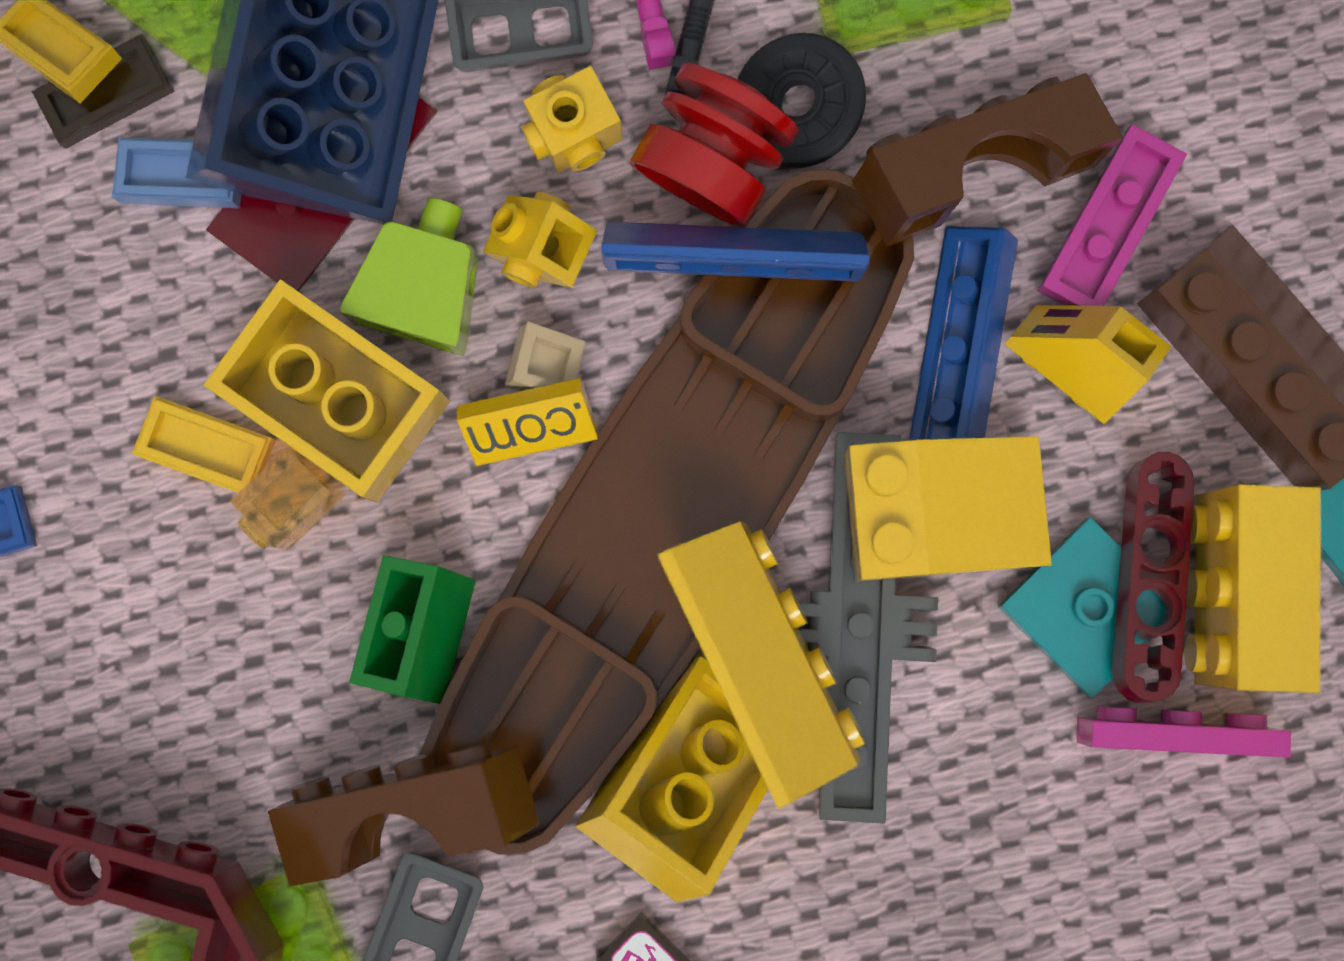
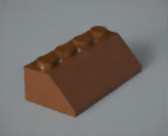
M1232 224L1141 299L1137 305L1294 487L1321 488V491L1331 489L1344 478V351Z

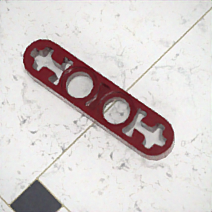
M1157 452L1137 462L1129 471L1126 481L1112 676L1118 692L1127 700L1136 703L1163 701L1172 696L1179 687L1182 676L1194 476L1189 464L1179 455L1171 452ZM1161 469L1162 479L1171 482L1172 490L1161 494L1159 498V487L1149 483L1148 476ZM1158 506V513L1169 511L1171 516L1165 514L1145 516L1144 511ZM1147 528L1158 529L1168 538L1170 552L1164 562L1152 561L1144 554L1141 548V538ZM1143 591L1156 593L1165 604L1166 614L1164 620L1157 627L1145 624L1137 613V599ZM1135 636L1141 639L1161 637L1162 645L1148 647V643L1136 645ZM1147 660L1149 668L1158 670L1159 678L1157 682L1147 683L1145 687V680L1139 676H1134L1135 664L1145 663Z

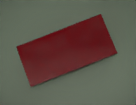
M419 97L407 151L437 113L435 108ZM241 194L240 208H222L206 231L276 283L281 279L299 292L355 218Z

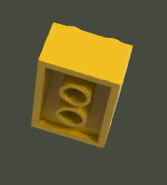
M1039 436L911 440L851 445L844 453L855 582L1052 566Z
M699 656L693 661L654 712L649 722L605 777L575 825L577 829L677 903L710 895L768 791V787L714 673L705 658Z

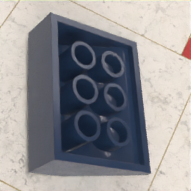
M224 0L186 178L254 198L379 224H385L387 221L392 222L439 0Z

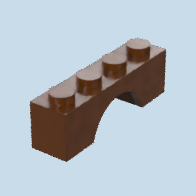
M1087 73L1062 82L1059 77H1051L1035 85L1026 95L1009 100L1007 95H1001L981 105L973 114L956 119L954 114L944 115L929 123L920 133L906 138H902L901 134L895 133L878 140L866 151L867 158L852 182L886 247L940 227L964 198L962 175L963 167L967 164L983 160L1006 162L1023 169L1045 187L1095 168L1123 136Z
M484 740L449 751L447 753L449 760L435 763L433 753H427L394 764L395 773L383 775L380 765H375L342 776V785L332 787L330 778L323 777L291 788L293 800L268 810L289 887L340 878L379 857L381 835L389 814L407 817L421 825L434 837L447 857L505 846L538 826L540 822L518 746L514 745L490 751L488 741Z

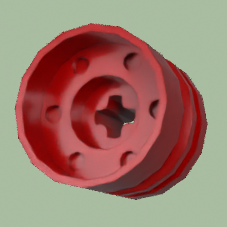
M683 63L674 82L687 96L680 93L667 92L661 103L667 112L682 126L678 131L670 127L650 123L629 164L654 184L703 212L730 225L746 227L766 191L759 180L745 169L747 164L751 163L756 166L777 169L783 157L769 143L788 147L792 144L799 129L795 122L783 111L774 106L767 97L748 84L732 76L718 73L697 64Z

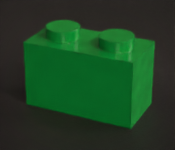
M383 555L349 683L407 698L441 704L443 696L449 687L476 580L440 566Z

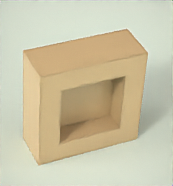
M527 321L519 327L505 386L524 391L577 379L586 341Z

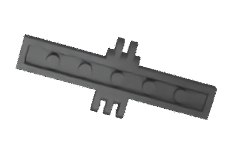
M836 433L829 592L810 591V603H799L805 616H809V629H799L804 641L808 642L809 651L819 647L824 656H826L836 679V684L828 687L829 693L839 712L846 708L851 710L866 742L865 745L857 748L861 757L858 766L820 787V820L886 824L892 660L936 662L937 649L928 646L911 648V635L937 636L938 623L912 622V609L920 612L938 610V597L895 595L896 578L855 582L844 453L851 445L901 441V435Z

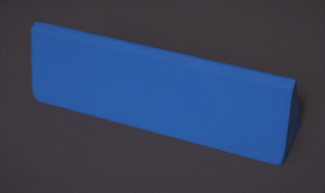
M632 222L607 223L601 249L604 268H607V271L857 282L864 276L870 259L865 236L858 232Z
M946 226L909 441L925 440L927 426L926 440L985 438L1018 239L1006 228ZM956 258H957V264H956V270H955V276H954V281H953V275H954V269H955V263H956ZM951 287H952V293H951V299H950V305H949V310H948V304H949V298H950V292H951ZM946 316H947V322H946V328H945V334H944V339H943V333H944V327H945V321H946ZM940 350H941V357H940V363H939V368H938V362H939V356H940ZM937 368H938V374H937V380H936V386H935V391H934V385H935V379H936V373H937Z

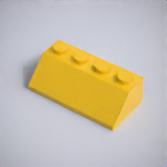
M737 522L658 554L659 560L777 808L780 809L858 766L861 757L857 748L866 744L864 736L851 710L846 708L839 712L829 693L828 687L836 684L834 674L822 650L818 647L809 651L798 627L807 624L805 614L792 589L788 588L781 592L769 569L779 563L764 531L759 529L752 533L747 523Z

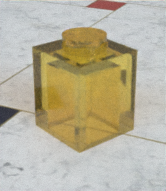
M286 447L230 502L243 515L237 522L239 527L254 543L263 549H266L271 544L277 549L290 550L343 497L303 455Z

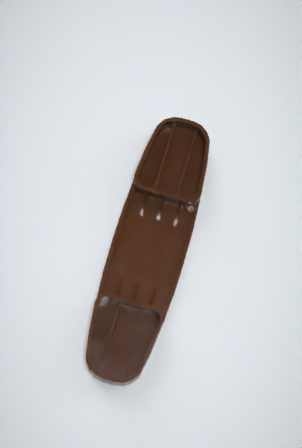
M808 170L789 178L782 183L750 218L746 228L861 233L865 236L870 254L869 266L862 279L857 282L704 275L686 298L681 315L633 379L598 432V439L593 440L532 538L499 600L486 612L443 696L419 754L433 753L435 763L449 760L447 754L449 751L479 741L487 740L490 751L514 745L518 746L540 824L505 846L486 850L498 855L526 854L548 844L599 787L652 718L653 713L701 646L659 560L658 554L737 522L747 523L752 533L762 529L768 540H770L805 482L845 406L850 401L892 316L914 261L913 237L886 247L852 182L854 177L836 170Z

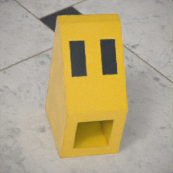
M1036 305L1004 343L1021 357L1028 366L1036 369L1067 394L1079 407L1087 410L1103 424L1117 413L1150 380L1172 347L1121 306Z

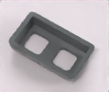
M445 0L452 60L454 66L462 72L468 73L584 57L591 52L593 47L587 0ZM564 7L569 15L570 40L565 44L544 47L538 45L534 36L533 13L538 9ZM503 15L506 17L511 42L510 48L501 53L478 54L474 48L473 21L479 17Z
M415 853L403 855L363 961H390L397 942L402 939L431 948L436 955L435 961H457L483 891L482 880L475 875ZM423 878L437 880L453 886L458 891V900L448 922L440 923L418 915L412 910L411 904L415 892Z

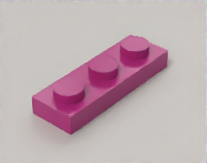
M1131 124L1124 132L1123 138L1119 141L1037 291L1062 305L1104 306L1185 160L1187 153Z
M1097 706L1096 718L1077 717V743L1093 748L1291 758V731L1267 727V715L1226 713V725L1202 724V712L1161 709V721L1137 720V708Z

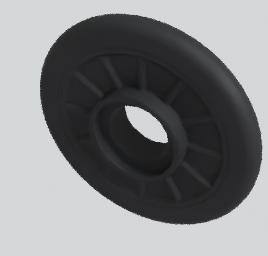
M794 33L770 41L749 58L737 78L762 93L781 111H783V98L791 88L797 85H806L814 90V103L807 113L801 116L786 114L795 122L799 129L792 144L784 147L769 143L783 157L780 167L805 168L820 164L835 156L853 138L864 115L866 86L857 61L838 42L822 35Z

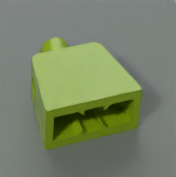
M427 198L418 229L387 221L381 228L344 298L339 312L351 323L464 357L467 348L479 258L472 246L454 240L463 210L450 202L437 198Z

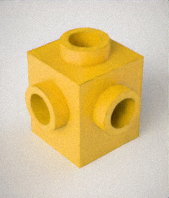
M592 66L567 78L564 75L550 77L532 90L531 97L523 100L529 122L520 126L536 159L539 161L548 156L557 174L570 167L573 172H578L593 166L605 156V149L623 140L621 120Z
M538 191L534 198L507 195L503 206L496 212L492 220L491 234L483 252L504 264L501 274L520 285L536 289L538 282L542 281L572 288L597 229L572 214L569 204L551 194Z

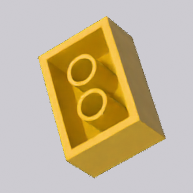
M281 279L203 384L207 389L356 494L375 503L380 501L450 403V400L436 387Z
M1235 485L1197 494L1196 505H1193L1191 543H1196L1195 569H1190L1188 572L1187 604L1189 607L1195 608V633L1188 634L1184 648L1186 668L1189 672H1194V684L1233 690L1320 693L1321 488Z

